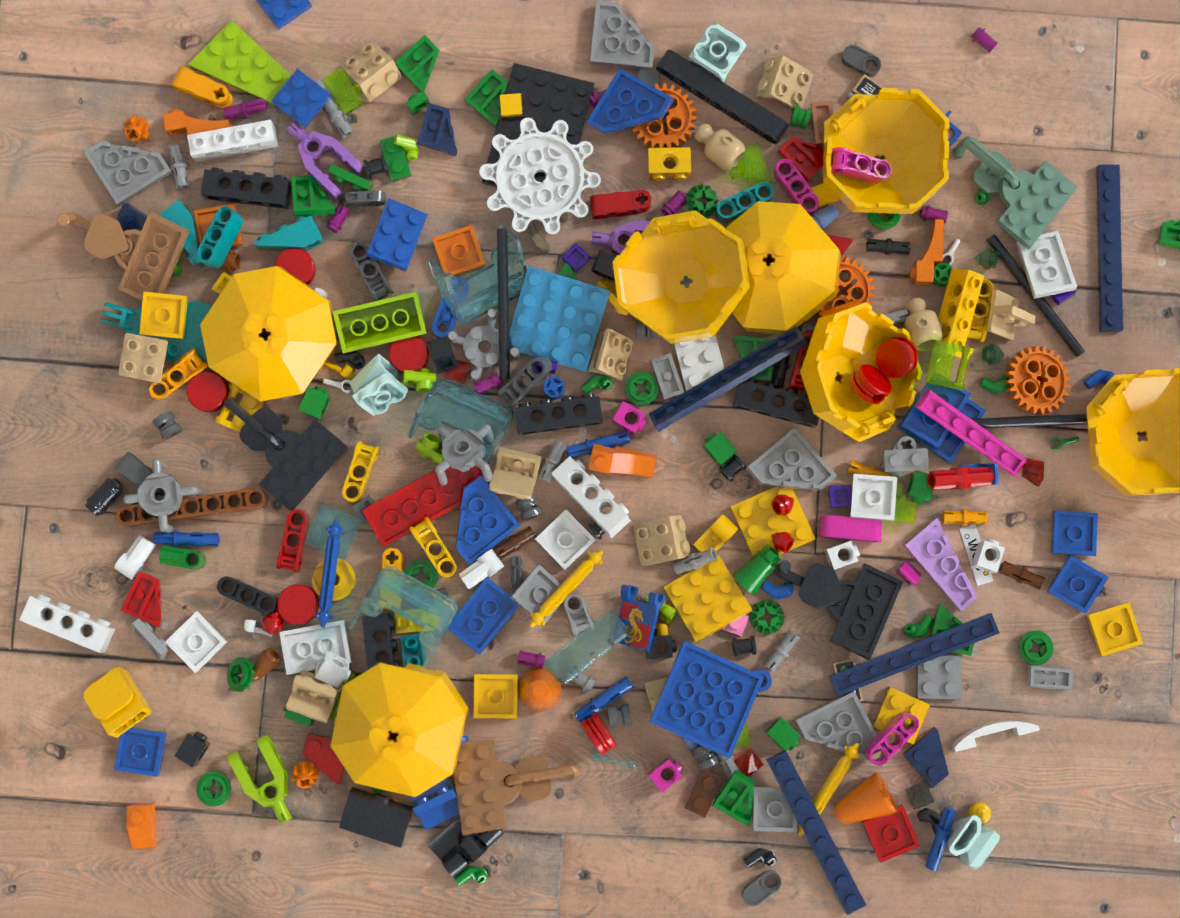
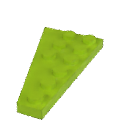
M232 20L188 63L190 68L197 69L254 97L264 98L267 103L272 105L271 100L291 77L282 66Z

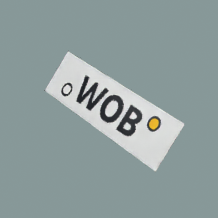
M976 524L959 528L971 565L978 543L981 542ZM972 567L977 586L994 581L991 573Z

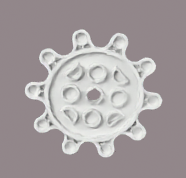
M524 118L520 123L521 135L518 139L510 140L502 134H498L492 139V145L500 153V158L495 164L482 165L479 170L480 176L483 179L492 180L497 185V191L488 198L487 206L492 211H498L504 207L512 209L514 212L512 228L516 232H523L530 221L537 219L544 224L548 234L555 235L560 231L559 218L563 213L570 212L578 218H583L588 214V206L582 201L581 192L585 188H596L601 183L599 174L589 172L583 167L584 160L593 152V145L588 141H583L576 145L570 144L566 139L568 124L563 120L556 121L550 131L543 133L537 129L536 123L532 118ZM537 172H544L546 174V179L543 182L535 180L534 176Z

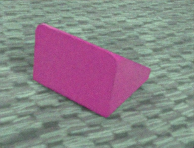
M908 560L904 561L896 569L899 576L909 586L915 585L921 577V573Z

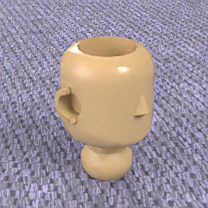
M704 123L694 134L698 142L705 144V156L725 171L733 169L745 153V145L726 129L714 132L709 124Z
M914 298L907 302L906 310L910 315L905 320L904 326L910 333L917 351H928L942 341L943 323L939 322L935 311L925 310L926 302L922 298Z

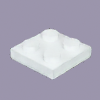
M853 474L850 517L894 521L897 477Z
M567 510L562 512L535 538L564 570L596 541Z
M196 611L165 641L194 673H197L228 643L199 611Z

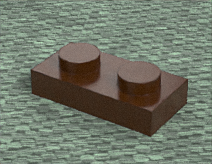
M702 770L685 809L705 818L723 777L709 770Z

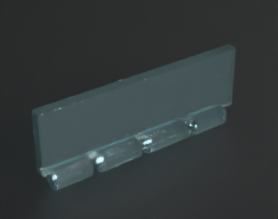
M612 609L595 622L596 629L592 630L590 628L585 630L545 662L558 681L563 680L567 685L578 676L574 669L578 667L583 672L595 662L592 658L594 653L600 658L612 648L608 643L612 640L616 645L628 636L624 631L627 627Z

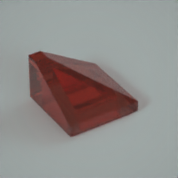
M456 360L458 367L445 371L444 378L466 384L471 363Z
M1026 458L1027 460L1022 465V477L1035 486H1040L1044 479V462Z
M751 748L734 760L737 767L747 777H750L764 765Z

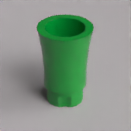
M766 544L744 566L734 572L733 576L744 589L752 594H756L782 557L773 547Z

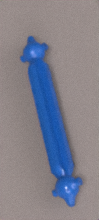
M334 519L332 525L326 527V531L330 536L326 543L319 600L321 611L315 614V618H318L322 628L325 627L329 620L333 619V616L328 611L332 607L340 544L338 536L340 533H343V529H341L336 519Z

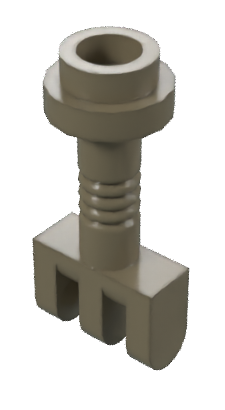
M530 221L527 229L532 235L533 241L543 252H549V244L537 230L533 221Z

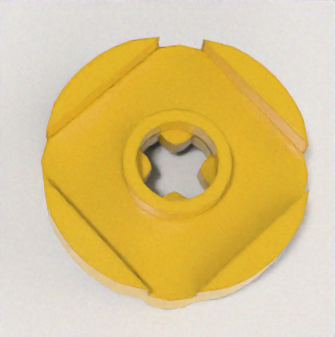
M342 559L337 560L336 576L339 575L340 579L337 585L334 584L333 601L345 599L356 586V574L353 567ZM324 560L316 566L312 576L313 588L319 596Z

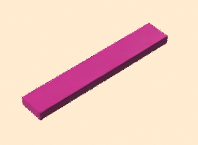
M929 389L926 390L915 405L916 408L1013 476L1017 474L1027 460Z

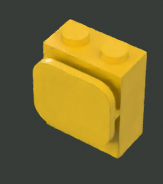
M121 667L109 670L106 675L91 683L83 692L84 700L94 717L99 719L106 733L115 738H118L152 713L129 672Z

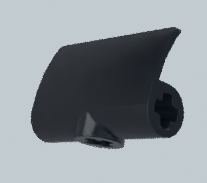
M352 787L339 828L401 848L414 812L413 807L394 801L393 798L383 794H372Z
M459 816L428 844V847L442 861V865L447 872L455 878L467 866L482 856L504 832L502 829L464 836L462 835Z

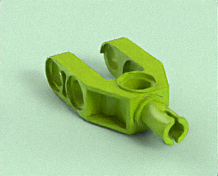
M268 734L257 738L256 741L274 776L273 781L265 783L259 788L258 785L254 784L248 772L249 767L245 766L237 752L238 750L228 754L227 758L245 794L263 807H272L279 820V824H282L293 818L283 801L285 800L284 797L288 796V771ZM269 786H273L276 789L274 798L267 795V788Z

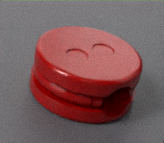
M286 249L278 255L274 266L282 267L307 285L315 277V263L311 256L303 249Z
M419 336L410 337L391 343L389 359L400 373H403L404 370L418 372V370L425 368L428 364L429 349L424 340Z
M893 337L884 341L878 347L875 355L878 369L889 378H901L911 373L916 368L919 359L916 346L904 337Z
M869 364L861 365L850 378L854 391L871 404L877 405L882 403L885 397L892 391V385L887 376L882 374L878 368Z
M209 371L200 372L189 381L187 397L189 402L200 411L207 413L216 412L223 407L229 393V387L226 381L216 373Z
M300 584L288 586L279 595L277 601L278 612L290 624H306L315 618V614L318 613L319 598L316 592L308 586Z
M593 713L591 717L587 718V721L586 719L581 721L583 729L602 756L607 754V751H610L611 748L617 747L616 741L597 713Z

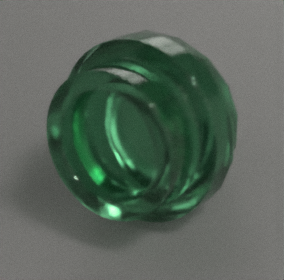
M986 249L975 257V260L985 270L996 268L997 251Z
M996 344L984 346L981 352L983 362L988 365H996L1004 357L1001 348Z

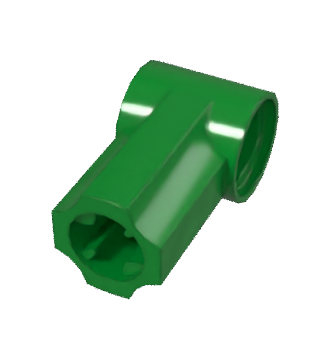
M165 545L160 550V564L192 570L202 569L206 564L205 555L197 550ZM195 554L198 560L197 563L192 566L190 563V558L192 555Z

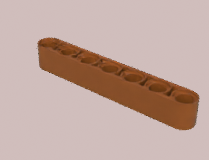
M257 488L182 498L180 508L172 516H167V520L169 522L261 509L266 506L268 497L264 491ZM259 493L261 501L258 504H253L252 496ZM234 496H238L240 499L237 507H232L230 504ZM213 499L218 501V507L215 510H211L209 507V503ZM191 502H195L197 505V509L193 513L188 511V505ZM140 504L123 506L116 512V520L124 526L132 527L159 523L157 516L147 519L145 516L146 511ZM127 511H131L132 518L126 522L124 514Z

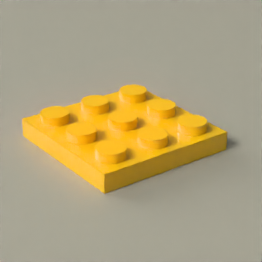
M773 487L730 507L752 557L758 551H761L766 544L774 548L771 535L776 532H788L794 538V543L789 551L816 539L793 488ZM779 494L787 495L794 499L791 512L785 516L777 515L772 509L771 502Z
M717 555L718 559L716 561L701 566L699 570L693 569L663 587L696 644L752 611L751 606L719 555Z

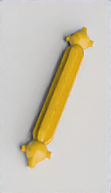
M602 550L589 552L587 554L589 560L583 561L541 605L539 612L530 614L531 623L529 626L531 628L536 625H544V617L550 616L593 570L594 565L602 564Z
M857 742L852 746L844 747L846 755L839 759L814 798L813 803L819 815L851 767L852 759L860 758V755H858L859 744ZM797 820L799 827L798 835L801 836L804 832Z

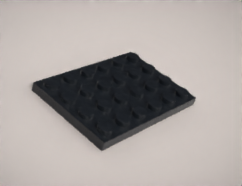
M513 63L505 94L521 93L522 116L501 117L500 112L494 136L502 134L510 140L518 139L521 135L520 123L524 118H532L536 123L537 129L543 133L550 131L556 121L563 120L568 124L567 141L572 145L579 144L590 105L589 96L592 95L595 83ZM491 145L487 164H495L500 158V153L493 145ZM537 172L534 178L538 182H543L546 179V174L544 172ZM482 179V184L497 187L494 181Z

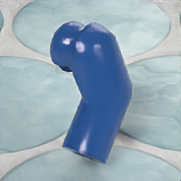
M1098 369L1086 378L1083 383L1088 389H1091L1097 383L1106 384L1115 374L1111 371Z
M766 580L761 590L778 600L790 597L793 594L794 586L790 582H785L784 585L776 587Z

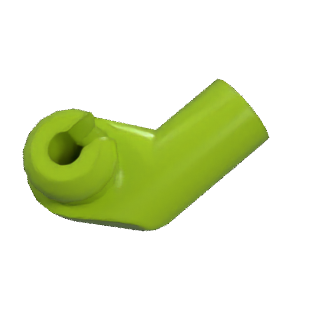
M396 134L393 144L404 147L408 160H416L419 154L416 141L412 138Z

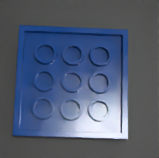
M683 641L649 722L722 756L731 758L764 676L687 641Z

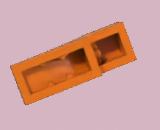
M178 109L162 114L165 131L170 137L232 127L228 119L216 121L200 120L189 117L184 111Z
M935 219L931 224L930 238L922 259L917 260L910 267L909 277L913 279V285L930 286L934 282V266L943 262L944 220Z
M594 444L588 469L606 474L625 473L652 478L657 456L616 446L614 449Z

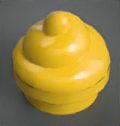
M975 802L970 806L968 814L969 816H977L981 819V824H984L990 819L991 810L987 804Z

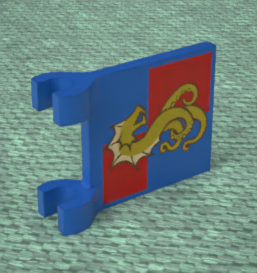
M622 584V603L613 642L650 652L658 612L665 602L666 595L650 592L648 604L634 600L638 587Z

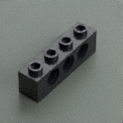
M212 167L211 170L204 169L201 195L207 200L289 209L292 186L289 179L282 175H274L273 178L266 177L265 174L258 172L248 175L240 170H232L231 173L224 172L221 168ZM231 181L228 188H221L223 182ZM245 184H252L250 190L242 191ZM266 186H272L273 189L270 193H263Z
M751 378L737 386L732 407L815 428L818 425L819 417L813 413L808 394L806 396L798 395V391L793 389L779 390L777 389L778 386L770 383H765V386L756 384L757 380ZM755 391L760 392L763 400L760 402L753 400L752 393ZM774 397H780L783 400L782 407H776L773 404ZM794 403H801L804 406V411L801 413L796 412L793 408Z
M593 393L584 394L581 399H573V396L563 397L560 402H552V399L539 401L540 404L531 405V402L518 404L519 407L514 408L518 436L603 424L600 397H595ZM576 406H583L586 412L582 416H577L573 410ZM555 409H562L565 414L563 418L556 419L552 416ZM538 411L543 414V419L540 422H534L531 419V415L534 412Z
M390 613L362 616L368 670L380 663L377 657L381 651L386 652L389 657L385 664L400 667L399 660H395L394 653L398 651L397 639H393L392 630H395L394 617H390ZM378 630H383L386 633V639L383 642H378L375 638Z

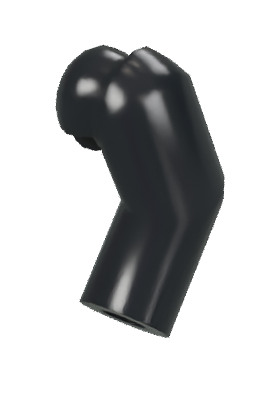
M357 351L334 354L337 364L348 361L356 369H361L365 365L364 357Z
M930 808L919 810L917 813L918 819L921 822L926 821L930 823L935 835V826L939 824L941 818L939 813Z
M758 848L746 856L743 861L750 868L757 862L773 866L776 864L777 859L772 851Z

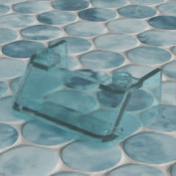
M503 224L499 225V229H506ZM507 229L509 301L520 296L527 267L519 238ZM497 247L491 253L493 264L459 282L453 274L445 273L433 260L429 262L438 291L455 319L461 324H468L487 314L489 309L498 308Z
M438 379L415 412L408 437L412 438L419 426L427 430H436L442 423L455 430L467 431V429H472L477 432L482 426L489 424L495 441L492 444H488L485 436L483 441L486 449L485 456H487L486 463L490 467L509 429L514 412L511 408L448 379Z
M384 567L361 602L349 629L353 630L363 613L367 616L375 617L382 612L384 607L423 627L419 636L420 642L431 650L423 664V668L426 669L457 614V603L394 567Z

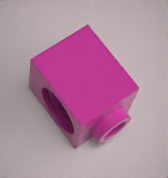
M623 401L612 423L635 435L637 430L639 432L642 431L647 421L644 420L645 413ZM628 414L635 415L637 418L636 423H626L625 416Z
M667 758L650 771L648 775L663 793L683 777L680 773L683 769L675 759L671 762ZM664 768H670L673 771L672 777L668 780L661 777V771Z

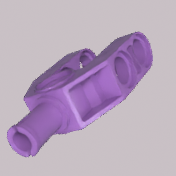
M296 121L291 124L293 128L289 125L286 131L299 142L298 149L307 172L336 199L343 190L339 189L330 177L316 166L315 162L322 158L327 150H330L357 176L365 170V167L337 139L314 131L308 134ZM313 144L319 145V148H318L317 151H315V152H310V151H309V147H310L311 145H313Z
M635 220L615 227L614 232L611 234L593 231L591 245L610 246V249H612L611 253L616 256L620 255L626 246L620 245L618 239L625 237L629 240L634 232L639 231L642 233L651 221Z

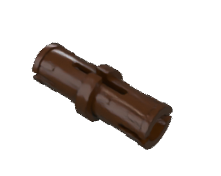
M530 526L515 536H509V540L493 548L496 554L503 549L505 550L497 555L500 560L516 549L519 551L521 546L536 538L534 532L527 537L525 536L533 531Z
M1005 560L999 569L1000 574L1015 579L1017 583L1021 584L1023 582L1033 586L1038 590L1042 588L1045 577L1028 571L1026 567L1020 568Z

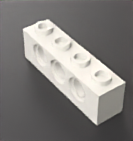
M271 120L187 135L190 155L195 162L279 147L276 129Z
M569 456L551 475L579 506L613 538L630 522L627 515L629 513L628 509L622 503L617 505L613 500L615 498L614 495L607 488L603 490L599 486L600 481L593 474L589 476L584 471L586 467L578 459L574 461ZM576 478H583L580 484H573ZM591 492L597 493L594 499H587ZM605 507L612 508L608 514H602V510Z
M42 594L29 597L20 621L98 653L106 652L115 628L110 627V622L98 618L97 621L90 618L91 614L78 610L77 613L71 611V606L62 602H58L56 605L50 602V597ZM47 609H51L53 613L50 620L45 618ZM67 617H71L73 621L70 628L65 626V619ZM87 625H90L93 629L89 637L84 632Z

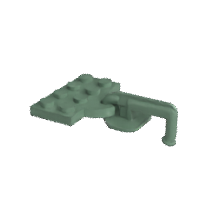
M966 136L953 149V155L955 157H963L965 150L968 149L982 161L973 173L974 183L986 193L1000 194L1001 200L1007 209L996 223L1027 250L1030 249L1077 189V186L1046 160L1038 167L1034 174L1024 170L1012 171L1010 161L998 152L990 153L974 138Z

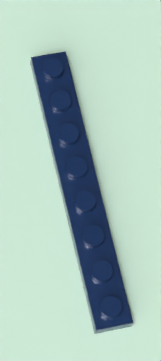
M1099 164L1096 167L1099 332L1123 331L1120 165Z
M797 326L649 413L657 431L660 432L805 346L807 343Z
M987 613L828 676L838 697L997 635L1000 632L992 613Z
M783 750L766 759L846 914L849 915L866 906L787 751Z

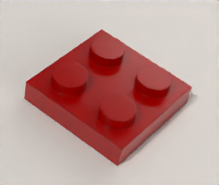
M902 804L897 806L898 811L894 812V814L862 821L879 863L920 847Z

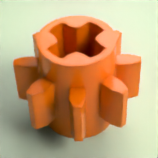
M133 115L123 123L126 126L123 132L129 140L140 143L142 139H146L150 134L147 131L150 125L141 116Z
M301 761L293 766L291 781H296V786L309 788L316 784V778H319V769L314 768V763Z

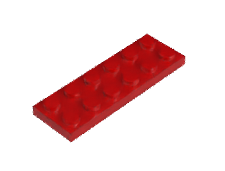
M475 465L468 471L461 472L458 469L449 467L445 470L448 479L445 485L439 483L436 472L433 470L363 508L362 511L384 548L411 533L409 527H415L425 520V517L428 516L430 521H433L460 506L463 487L478 475L484 478L481 469Z

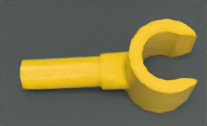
M329 361L325 362V366L340 373L345 379H350L355 374V371L347 364L340 368Z
M656 624L657 636L669 635L668 625Z

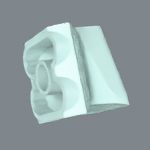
M711 23L689 55V61L722 82H725L728 72L745 49L746 44L741 38L717 23Z
M380 354L376 355L350 381L354 392L352 397L360 407L373 416L386 412L390 404L402 401L408 392V388L398 381L400 378L399 371Z
M972 815L957 820L951 828L953 832L949 834L947 842L948 849L953 855H960L961 862L976 870L981 867L996 846L1000 835L990 827L981 826V819Z

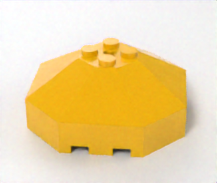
M882 88L878 95L855 94L824 122L823 182L852 212L914 214L949 179V171L947 170L949 158V119L920 89L906 91L898 90V88ZM842 147L874 158L875 156H883L884 160L891 166V174L877 184L831 173L832 149Z
M758 201L725 228L733 235L735 234L742 239L745 247L750 288L732 311V314L747 332L782 335L810 319L823 305L836 297L841 258L840 251L801 204ZM768 255L775 259V262H772L770 266L763 262V258H767Z
M696 210L653 218L642 234L639 231L633 233L626 243L625 249L613 260L617 299L620 307L670 344L714 337L750 288L746 253L742 239L730 233L712 218H705ZM686 276H688L689 280H693V283H690L688 288L685 285H681V281H684Z
M280 266L234 274L200 324L209 368L260 402L303 394L339 343L331 301ZM263 328L271 332V336H268L267 341L259 337V333H262Z
M868 303L851 306L818 318L800 371L813 413L857 442L890 429L895 421L894 414L896 409L913 405L916 391L913 388L915 382L920 381L922 376V370L918 361L916 368L911 373L901 378L887 377L891 382L892 391L885 397L882 403L877 405L865 401L854 391L850 383L851 376L863 364H869L878 368L875 355L881 343L893 337H904L912 342L910 333L906 329H898L893 325L894 321L882 313L876 314L873 312L872 306ZM841 375L842 379L835 381V377Z
M1180 368L1170 370L1154 369L1145 370L1139 374L1113 375L1086 406L1091 468L1123 496L1180 493ZM1137 432H1146L1145 438L1147 440L1139 442L1137 440L1139 437Z
M378 663L343 685L331 748L354 783L416 797L453 774L457 765V757L469 708L445 671L425 669L423 666L411 663L406 664L403 668ZM389 731L399 734L397 742L388 740Z

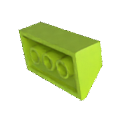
M417 292L332 311L343 353L427 334Z

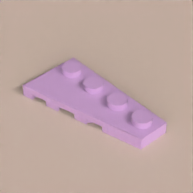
M935 518L903 546L959 612H961L978 597L966 573L963 571L947 535L940 526L939 519Z

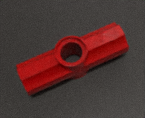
M991 467L950 468V470L929 471L927 476V484L930 490L951 488V490L970 489L973 486L992 485L994 480V472L991 470Z

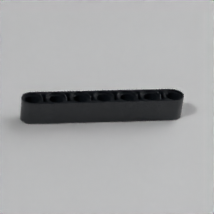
M667 50L656 66V70L660 74L773 144L779 143L789 127L788 123L672 50Z

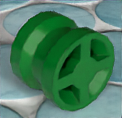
M795 105L790 126L794 127L797 125L801 129L806 130L812 110H804L800 106Z
M940 263L934 267L933 284L935 286L943 287L948 284L952 270L951 265Z

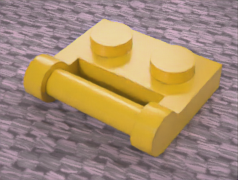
M233 383L229 385L228 389L230 391L227 398H236L238 393L242 394L243 397L239 405L253 416L258 409L263 408L266 401H258ZM223 405L219 416H216L214 422L240 432L246 423L236 415L232 422L226 420L230 410Z

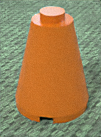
M535 668L525 673L521 678L518 694L520 700L527 708L533 711H546L558 702L561 696V684L558 677L552 671L545 668Z
M879 772L873 773L835 804L836 809L833 811L839 822L843 821L844 824H850L894 814V812L898 811L892 795L889 794L888 787Z

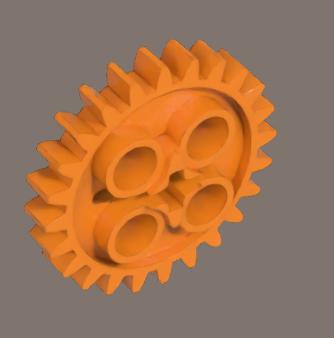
M655 83V88L672 97L673 103L676 104L675 108L668 109L664 115L666 117L665 126L668 135L664 134L662 119L634 126L632 134L639 133L637 141L644 139V147L650 143L651 148H655V146L671 148V145L679 148V141L685 144V136L689 138L692 136L689 130H695L693 123L697 121V117L692 115L696 113V108H690L694 101H687L688 93L683 96L681 95L682 88L678 89L677 92L674 91V84L670 89H667L666 83L663 84L662 88H659L658 84ZM678 122L681 127L673 129L670 127V123ZM651 126H657L659 127L660 131L658 133H652L649 130V128Z
M844 257L843 261L840 258L839 274L844 270L847 272L848 278L845 282H842L838 276L837 293L840 291L838 287H846L853 279H856V282L842 291L844 295H836L832 301L823 305L819 311L822 312L834 308L837 300H840L842 304H846L859 299L862 303H868L873 306L869 298H873L876 295L870 293V290L875 289L876 286L870 285L874 278H867L870 270L862 271L863 263L856 266L857 259H853L849 263V257ZM855 287L859 289L860 295L857 299H854L851 295V292Z
M1036 345L1018 351L1017 356L1010 358L1013 363L1006 365L1010 371L1004 373V375L1009 377V380L1004 381V384L1010 385V388L1005 391L1012 392V396L1009 399H1016L1015 407L1022 405V412L1029 410L1030 415L1036 413L1037 415H1042L1044 412L1047 414L1051 413L1052 410L1059 409V405L1065 403L1062 397L1069 396L1065 389L1071 388L1069 384H1066V381L1072 378L1065 374L1070 369L1063 368L1066 361L1059 362L1061 355L1053 356L1054 350L1047 351L1046 346L1039 348ZM1028 364L1031 365V372L1028 369ZM1047 369L1051 372L1050 376L1047 373ZM1025 384L1028 386V393L1025 391ZM1044 389H1046L1048 393L1047 397L1044 394Z

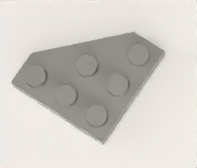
M596 0L590 64L652 70L655 48L652 43L644 37L641 30L631 18H628L617 2Z
M101 141L84 152L118 206L173 173L162 155L153 151L148 152L138 148L119 146Z
M795 428L746 468L760 485L818 491L837 476Z
M854 690L796 718V722L806 740L817 742L842 752L845 751V746L849 747L857 742L859 744L858 755L864 759L866 758L864 755L866 746L877 736ZM876 749L873 754L879 752L880 749Z

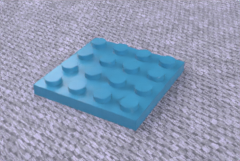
M528 266L509 331L510 349L516 347L520 353L535 357L537 355L546 356L551 361L558 362L557 364L587 372L611 290Z

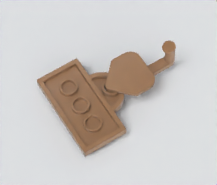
M76 212L60 213L57 216V222L61 226H66L69 222H72L88 230L84 240V247L90 254L100 259L114 255L118 264L125 269L118 289L143 301V292L165 293L190 233V230L154 212H149L142 230L131 229L124 232L119 221L107 214H98L92 220Z
M494 740L461 745L457 757V765L454 770L462 835L507 828L504 811L505 805L512 803L519 795L527 801L545 799L552 790L550 779L563 776L577 779L581 775L580 768L576 764L549 768L546 759L542 756L522 758L518 765L514 767L507 762L497 761Z

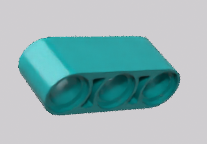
M761 182L722 200L716 209V219L721 223H729L740 217L756 202H770L774 194L773 186L768 182ZM765 190L769 196L762 198L758 191ZM747 199L750 205L744 207L739 203V200ZM728 208L731 214L725 216L720 212V209Z
M228 206L218 209L197 250L196 257L200 262L214 270L222 266L242 227V216Z

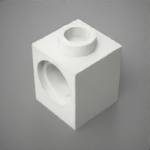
M992 539L979 542L971 566L988 573L998 572L1005 548L999 546V542ZM987 549L992 552V559L990 561L985 557Z
M851 541L824 550L828 564L833 570L858 562L857 557L860 556L856 544L852 545ZM840 549L847 551L848 558L846 561L839 559L838 552Z
M326 650L316 666L315 678L339 688L341 683L346 682L350 676L349 660Z

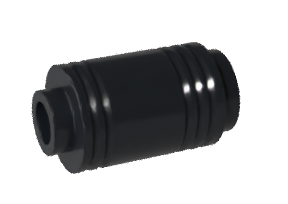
M107 478L86 500L85 506L96 516L104 514L124 493L122 490L123 484L116 478L112 480Z

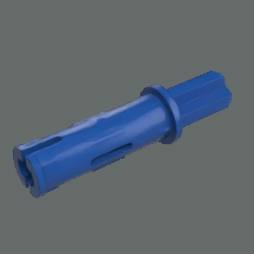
M624 430L593 440L585 439V442L568 446L566 451L568 457L570 456L571 458L586 454L591 456L594 444L612 448L630 443L628 431Z
M175 530V532L171 533L156 532L154 533L153 540L154 544L174 545V547H178V545L219 547L220 535L219 533H186Z
M625 676L594 699L590 698L589 703L574 713L576 718L581 723L584 719L591 717L593 713H601L600 710L634 688V686Z
M951 807L943 809L939 824L935 826L936 833L925 864L926 868L932 871H938L949 834L953 832L951 828L956 816V810Z

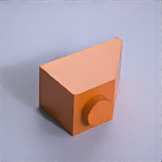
M155 803L127 806V831L132 849L155 848Z

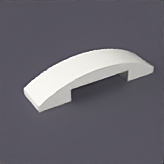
M1004 720L990 722L975 727L961 735L953 742L950 749L951 751L958 752L977 747L976 737L1011 728L1013 735L1018 736L1039 731L1040 729L1037 725L1021 721Z

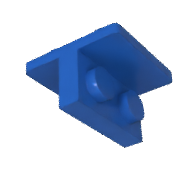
M450 777L445 778L416 797L410 796L414 805L412 809L416 816L419 815L426 830L460 814L457 792Z

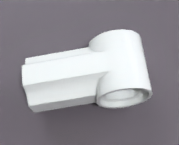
M139 534L128 552L118 559L114 569L130 580H135L138 572L144 568L143 563L156 545Z
M491 549L480 556L477 562L463 570L459 576L468 589H471L486 577L496 574L505 566L494 550Z

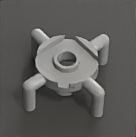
M494 309L488 310L487 324L474 327L465 338L457 336L454 331L448 334L451 343L463 346L466 358L475 366L474 371L471 372V377L475 382L480 381L483 369L491 368L499 363V331L494 328L497 320V314ZM482 342H488L491 345L490 350L486 353L479 350V345ZM518 348L510 349V358L518 359L520 356Z
M485 424L477 432L472 429H467V431H460L459 429L450 433L444 427L438 429L444 460L436 466L435 472L441 485H445L448 482L445 470L449 467L466 472L476 465L481 469L486 482L493 480L489 464L482 459L486 455L483 437L485 436L488 444H492L495 441L489 424ZM462 446H468V447H469V448H468L466 451H464V452H459V451H458V449H459L460 447H462Z
M156 458L152 461L153 474L145 478L144 482L139 486L137 494L126 495L123 501L129 505H135L139 502L140 506L147 513L158 517L161 531L171 533L174 528L168 524L167 516L180 508L183 496H200L202 491L195 486L181 487L176 478L162 473V470L166 468V463ZM158 489H164L166 493L165 498L161 501H157L155 498V492Z

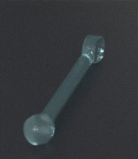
M598 752L592 755L594 761L603 760L626 765L630 769H635L637 763L633 760L628 762L601 756Z

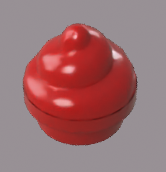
M783 494L775 496L771 502L773 511L779 516L789 514L792 510L794 499Z
M776 532L771 535L774 548L778 552L787 553L794 543V538L788 532Z
M278 611L272 612L263 618L262 629L274 635L283 629L284 622Z

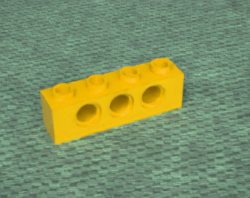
M952 268L938 317L939 322L943 323V339L936 347L929 351L944 356L962 358L984 275L967 269Z

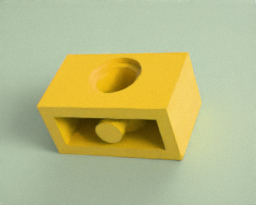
M691 147L648 148V179L653 178V181H664L665 178H674L675 181H684L686 178H690ZM667 161H671L674 163L675 167L672 169H667L664 166V163Z

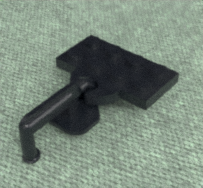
M229 397L224 401L225 407L246 423L240 430L241 441L253 451H265L267 461L272 466V469L259 485L290 511L298 506L348 448L347 445L316 419L300 435L295 431L283 430L282 419L269 408H260L252 416L237 403L235 398Z
M782 560L773 570L774 575L799 586V597L804 603L816 609L826 606L829 615L837 621L830 642L870 660L903 581L866 563L862 564L855 582L851 580L839 581L835 570L820 563L810 566L805 577L790 571L791 564L789 561Z

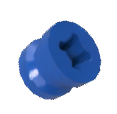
M553 376L547 378L544 382V393L549 399L555 400L562 397L565 391L562 379Z

